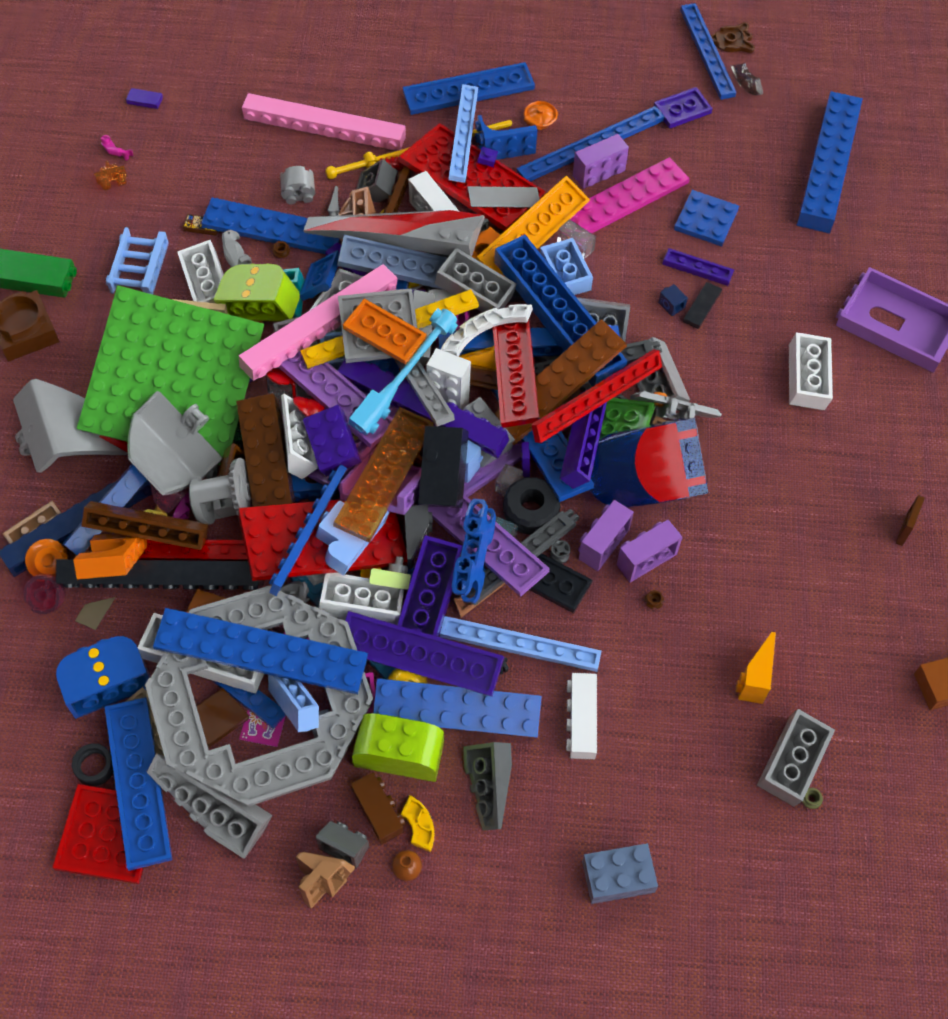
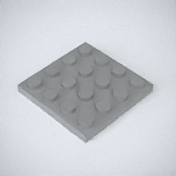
M412 288L338 296L346 363L393 358L344 330L343 324L365 298L417 328Z

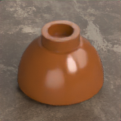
M403 850L397 853L392 861L394 875L403 881L415 879L422 869L420 857L411 850Z

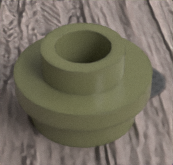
M808 788L802 803L809 809H816L822 804L823 796L819 790ZM808 796L814 797L815 802L809 801Z

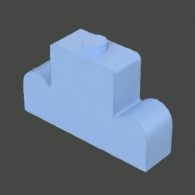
M338 501L330 512L326 511L323 514L316 533V537L329 545L325 556L326 564L344 576L386 523L389 512L370 501L364 502L359 512L344 502Z

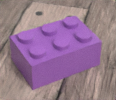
M616 134L575 152L573 177L584 189L613 175L622 173L626 169L629 147L619 134Z
M613 500L610 505L607 504L601 513L600 519L596 518L592 523L590 532H585L581 537V545L578 549L580 552L579 560L594 570L599 571L630 530L634 512L616 500Z
M669 520L663 523L658 522L648 532L643 531L636 539L631 542L628 540L621 545L617 566L631 583L676 556L682 536Z

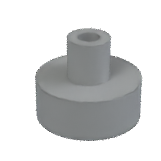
M396 556L395 564L389 563L388 571L407 574L408 566H403V557Z

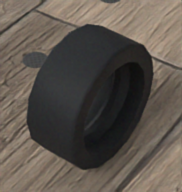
M93 743L81 747L72 759L73 773L81 783L87 786L104 784L111 778L114 772L110 751L103 745ZM92 754H101L106 761L103 771L95 776L85 775L81 769L84 759Z

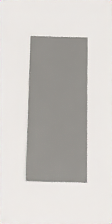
M468 186L471 207H532L540 200L537 187Z

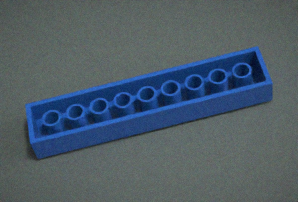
M830 92L797 226L825 233L831 232L863 98Z
M525 234L495 249L494 263L506 278L517 284L516 291L527 305H532V311L564 351L597 323ZM620 352L590 378L588 382L592 387L626 367L627 359Z

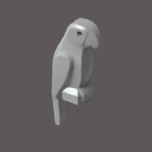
M227 230L222 233L224 256L229 265L233 267L240 264H252L251 258L244 253L243 248L236 241L240 239L239 234L234 230Z

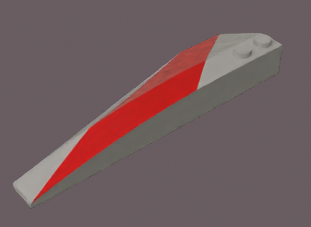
M454 210L308 217L303 231L304 233L343 239L345 234L411 250L449 256L455 248H458L472 257L485 217L481 214Z

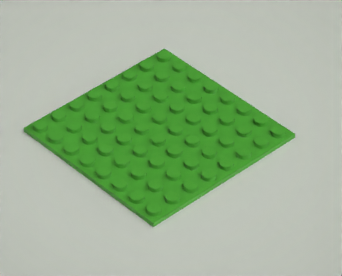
M117 285L77 429L128 442L132 415L156 391H159L182 415L192 405L197 404L199 406V410L204 415H207L209 420L198 432L223 458L224 450L233 444L239 421L236 401L245 399L250 377L239 367V355L260 342L264 324Z

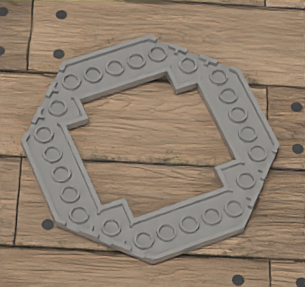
M271 585L193 608L189 611L191 614L263 630L283 625L286 635L303 639L309 637V640L357 650L348 622L342 619L339 620L315 606L312 607L290 594L287 595L279 591L278 595L274 596L269 593ZM165 652L157 664L153 675L145 684L167 766L177 770V767L186 775L248 807L332 779L360 726L363 715L367 713L373 701L365 672L358 695L325 687L332 711L319 715V728H315L318 735L317 738L236 764L230 744L212 750L208 749L188 674L208 668L205 660Z

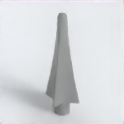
M338 186L334 187V193L327 210L329 216H339Z

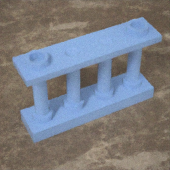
M125 227L123 234L120 235V244L110 274L106 277V285L109 287L110 293H114L116 286L121 285L141 288L143 292L153 294L169 244L166 232L159 231L157 238L153 240L131 237L129 228ZM130 244L154 247L150 253L128 251ZM127 257L149 260V264L146 267L125 265L124 261ZM121 271L145 274L144 279L141 281L119 278Z

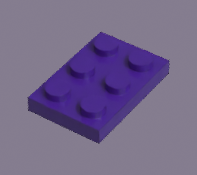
M697 87L654 102V106L664 115V122L669 129L712 113V107Z

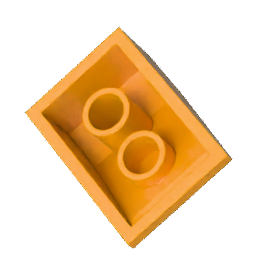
M776 632L770 633L748 664L745 672H741L740 680H737L736 692H739L738 700L763 704L771 689Z

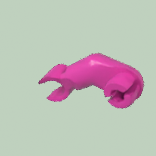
M109 135L101 137V144L110 155L123 156L124 160H128L129 156H133L132 150H122V148L116 147L112 140H110Z

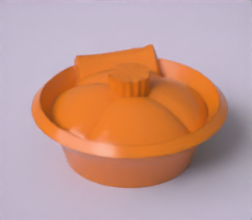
M545 101L532 102L525 107L523 112L524 122L528 126L536 125L537 130L548 128L558 117L557 109Z
M39 540L32 544L26 553V567L30 574L38 579L50 580L56 578V559H68L67 548H64L56 540Z

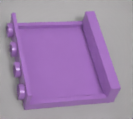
M373 447L361 460L362 463L357 464L340 481L338 486L340 500L361 505L364 502L370 501L387 511L405 515L419 498L421 467L377 458L376 447Z

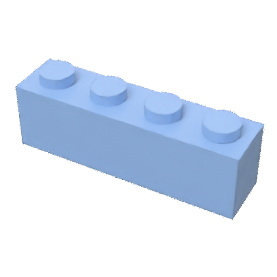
M268 675L269 692L298 732H306L319 728V705L303 684L299 681Z

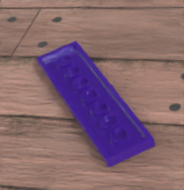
M348 611L345 621L348 622L357 651L368 653L367 660L493 697L504 656Z

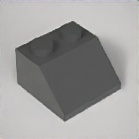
M382 159L360 173L356 190L368 187L373 202L380 203L385 199H389V196L393 194L392 190L396 182L397 170Z
M330 821L316 836L319 849L335 858L349 862L357 869L369 848V842L366 840L367 837L358 831L353 833L347 830L348 827L337 821V823Z

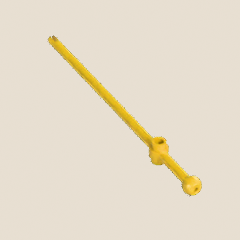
M506 120L488 125L487 127L492 130H499L510 127L512 121ZM476 129L472 131V137L477 133ZM408 148L380 156L367 152L363 155L364 160L337 168L328 166L325 169L327 178L334 179L337 177V174L362 167L368 168L379 162L380 158L385 159L388 157L390 159V157H399Z

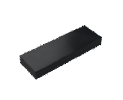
M706 282L684 317L683 322L699 329L720 296L722 288Z

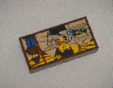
M187 214L183 224V231L215 236L218 234L217 230L202 228L201 222L204 216Z

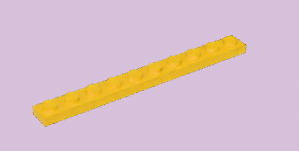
M470 289L415 309L417 328L430 325L432 322L429 319L437 308L440 310L447 309L454 315L478 308L479 303L474 293ZM343 335L300 350L307 369L345 356Z

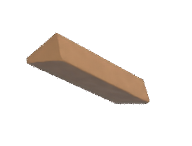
M50 501L2 533V535L9 544H12L22 535L32 532L39 525L47 523L61 512L54 502Z

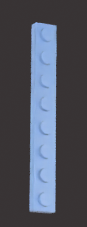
M462 84L448 178V180L462 183L466 181L478 87Z
M447 616L444 617L440 637L595 672L598 670L601 650Z

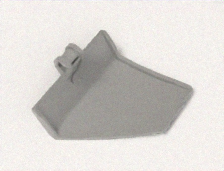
M32 379L13 398L22 429L15 436L16 442L20 445L19 452L24 456L31 455L36 472L42 473L58 457L128 454L126 451L100 438L98 434L77 429L85 398L39 379Z
M156 391L132 415L128 434V459L162 495L173 494L188 488L194 478L202 477L204 479L223 460L221 455L198 432L208 422L209 417L199 410L197 404L189 407L182 415L161 392Z

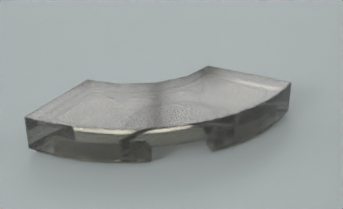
M746 63L731 65L735 79L746 92L752 95L763 94L760 78L750 73Z

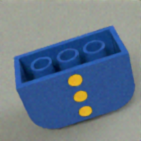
M124 636L102 639L92 646L81 647L76 652L64 657L56 670L57 681L65 704L75 719L129 698L142 687L146 690L145 684L151 678L136 644Z

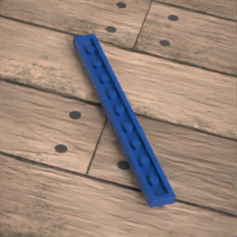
M654 106L518 167L517 173L528 181H533L574 162L575 152L616 134H619L622 139L630 137L663 122L664 115Z

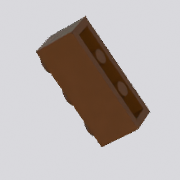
M374 772L351 783L352 791L381 845L404 833L403 825H405V821L400 813L396 814L394 811L395 803L391 795L386 796L383 790L386 787L381 777L377 778Z

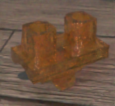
M107 160L105 161L106 166L100 167L101 172L94 173L97 183L100 184L102 190L110 189L109 181L116 180L118 186L127 184V173L124 165L117 167L116 163L109 165Z

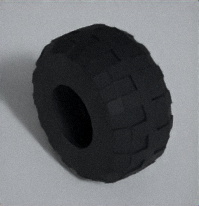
M536 477L523 478L509 486L504 495V518L513 529L522 534L531 535L560 513V502L546 480ZM529 501L536 502L541 508L528 510L522 504Z

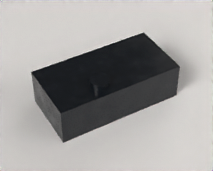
M425 426L418 504L431 507L462 508L469 431L458 427Z

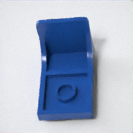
M478 115V121H475L477 131L475 133L476 143H479V149L486 147L498 151L496 160L536 153V125L497 131L487 127L483 122L482 115Z

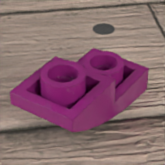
M189 492L178 504L173 515L174 518L189 519V508H191Z

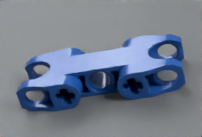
M473 499L469 503L463 525L466 534L461 557L456 560L453 572L452 590L454 594L461 595L462 600L467 603H476L480 598L485 579V572L483 570L487 547L493 540L495 530V511L492 508H488L484 499ZM482 504V508L475 514L473 512L474 506ZM487 513L491 514L489 521H487ZM477 548V551L471 554L472 550ZM461 581L462 589L458 590L457 585ZM471 588H474L475 595L472 598H467L466 596L470 593Z

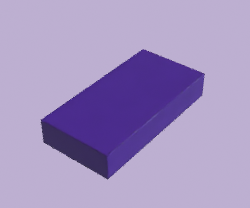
M131 88L126 102L131 105L158 109L163 95L162 93Z
M522 442V476L525 478L530 477L529 442Z

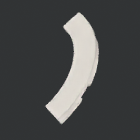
M509 305L507 308H494L480 313L459 326L460 329L448 337L441 350L459 356L464 347L473 338L492 327L514 322L527 323L533 310L532 305Z

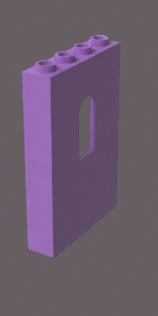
M869 267L866 273L862 272L858 280L860 282L859 285H854L851 291L853 295L846 298L843 304L845 308H840L838 311L836 326L934 373L948 348V304ZM874 307H879L905 319L898 331L873 319L869 311Z

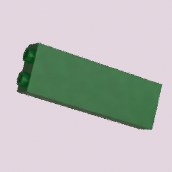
M0 249V288L30 293L37 290L39 294L66 298L68 291L71 290L73 277H76L77 268L74 266L72 259Z

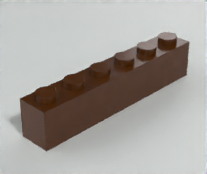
M90 501L84 507L81 527L201 550L205 545L208 524Z

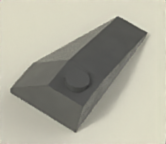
M491 742L464 746V768L472 782L470 786L471 792L475 793L477 799L476 809L482 830L501 829L512 768L511 743Z

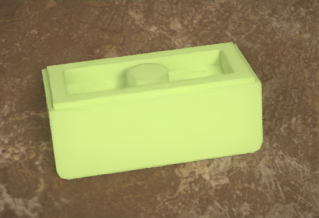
M372 568L370 569L369 583L408 590L411 576L410 574Z

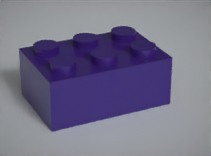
M339 405L303 418L319 470L326 477L333 470L337 471L340 465L349 468L362 463L346 414Z

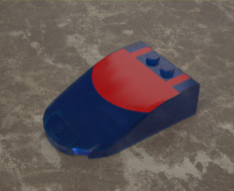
M685 417L613 432L601 437L598 442L591 479L594 483V488L589 490L591 494L605 505H610L613 500H616L627 508L708 494L696 419Z

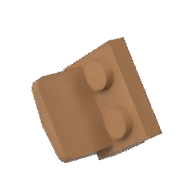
M307 852L299 853L296 856L299 869L306 875L301 880L299 886L304 903L312 909L325 893L333 897L347 882L346 878L354 871L355 867L343 859Z

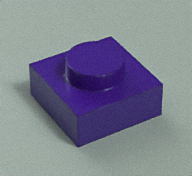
M482 147L477 163L494 167L498 151Z

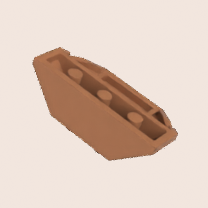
M364 187L351 191L350 197L339 212V215L376 214L369 188Z

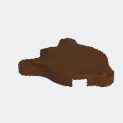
M742 22L737 26L721 27L719 32L711 35L715 46L725 52L744 51L753 53L755 50V46L748 42L752 40V34L748 32L749 24L747 22Z

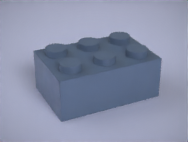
M648 843L584 854L582 864L591 904L655 893L658 888Z

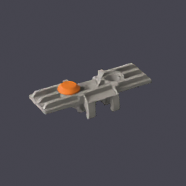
M642 391L630 395V399L654 402L653 417L677 420L681 424H686L689 419L693 420L695 415L706 418H717L722 415L718 409L674 399L662 392L650 393Z

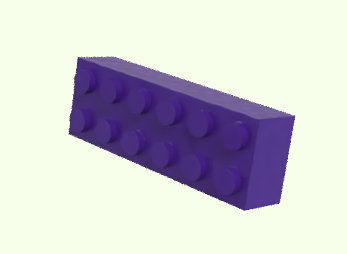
M427 535L424 536L398 626L439 637L452 594L455 563L461 557L463 545Z

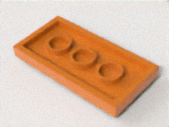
M365 298L343 324L344 330L405 365L427 338V334Z

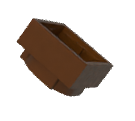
M37 290L28 294L21 291L0 301V346L8 362L60 342Z

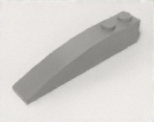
M157 753L147 773L165 792L168 791L175 798L174 801L179 806H183L190 813L189 816L194 822L198 821L204 828L203 831L208 836L240 857L245 858L263 834L273 815L256 804L248 807L186 775L177 767V770L167 766L165 757Z

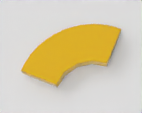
M409 795L401 815L412 827L411 844L431 853L434 843V825L431 816L419 800Z

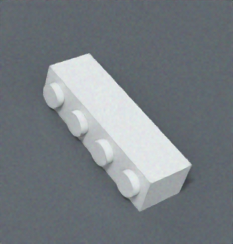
M572 673L571 680H567V692H571V699H567V712H570V719H567V731H570V739H567L566 751H570V758L595 759L597 754V674Z

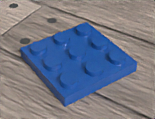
M692 190L675 224L674 230L723 246L740 206Z

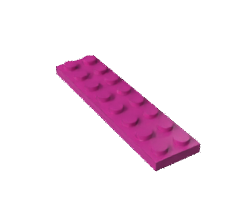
M669 157L589 198L590 201L566 224L579 239H582L688 184L690 178Z

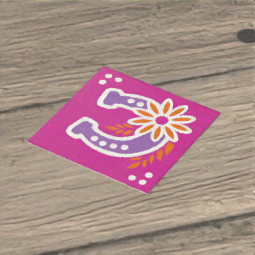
M247 710L249 720L244 722L239 740L277 747L285 717L272 729Z

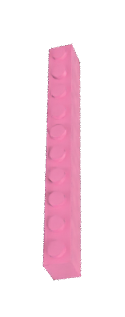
M248 93L242 106L243 116L246 120L395 151L401 150L406 138L405 125Z
M382 264L240 354L239 367L253 381L265 376L268 371L279 367L288 358H293L300 350L308 348L316 340L322 339L330 331L339 328L341 319L338 296L396 290L397 277Z

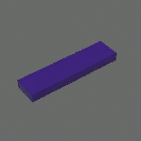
M668 248L663 260V265L726 286L729 285L734 273V269Z

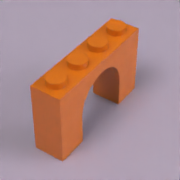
M117 533L95 535L90 540L92 552L79 553L73 560L77 579L127 575L147 548V540Z

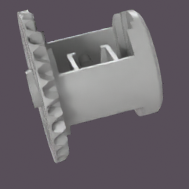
M237 458L232 461L229 475L202 480V477L192 479L189 485V500L194 517L199 523L213 524L215 519L238 515L239 508L253 507L247 465L244 459Z

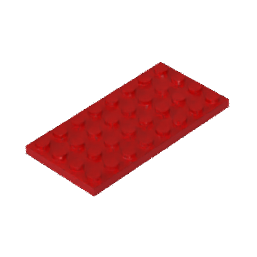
M441 123L403 152L398 159L400 163L417 174L427 171L441 190L477 214L484 215L489 222L503 231H506L531 207H471L468 186L537 187L539 199L546 194L544 190L498 160L495 161L494 167L477 163L481 149L473 144L470 145L465 183L448 180L455 133Z
M330 500L324 513L326 511L330 512L338 501L344 502L358 512L362 505L344 500ZM314 502L239 508L238 515L252 581L268 580L272 578L274 573L278 574L280 572L278 566L283 557L287 559L289 556L286 552L290 544L297 542L298 539L295 536L300 527L304 529L306 526L303 522L308 513H313L314 509H312ZM388 511L389 515L386 523L348 571L388 567L389 563L395 564L396 556L403 557V566L407 565V552L396 513ZM320 520L288 577L337 572L329 567L325 561L329 545L316 537L319 524L321 523Z

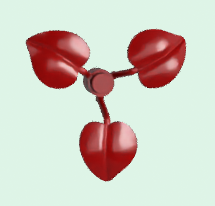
M273 368L266 373V377L273 382L281 385L290 384L292 386L293 403L306 417L324 410V406L314 398L296 397L295 382L280 368Z

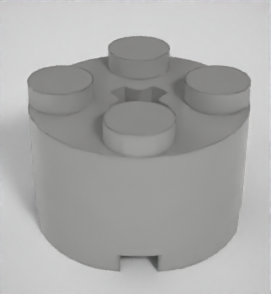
M292 166L286 168L283 174L281 172V196L286 200L287 204H295L296 201H304L306 203L313 201L315 184L312 170L309 169L307 171L305 167Z

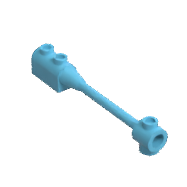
M439 308L435 310L429 319L432 322L433 331L392 382L380 393L373 389L349 418V425L364 435H368L369 432L372 434L376 432L380 426L377 424L379 419L385 420L391 412L388 408L400 383L439 334L446 335L448 332L453 334L458 327L456 324L457 318L451 311L447 309L440 310Z

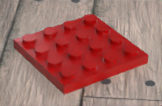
M81 784L77 785L52 867L54 870L139 884L143 868L130 871L127 869L116 790Z

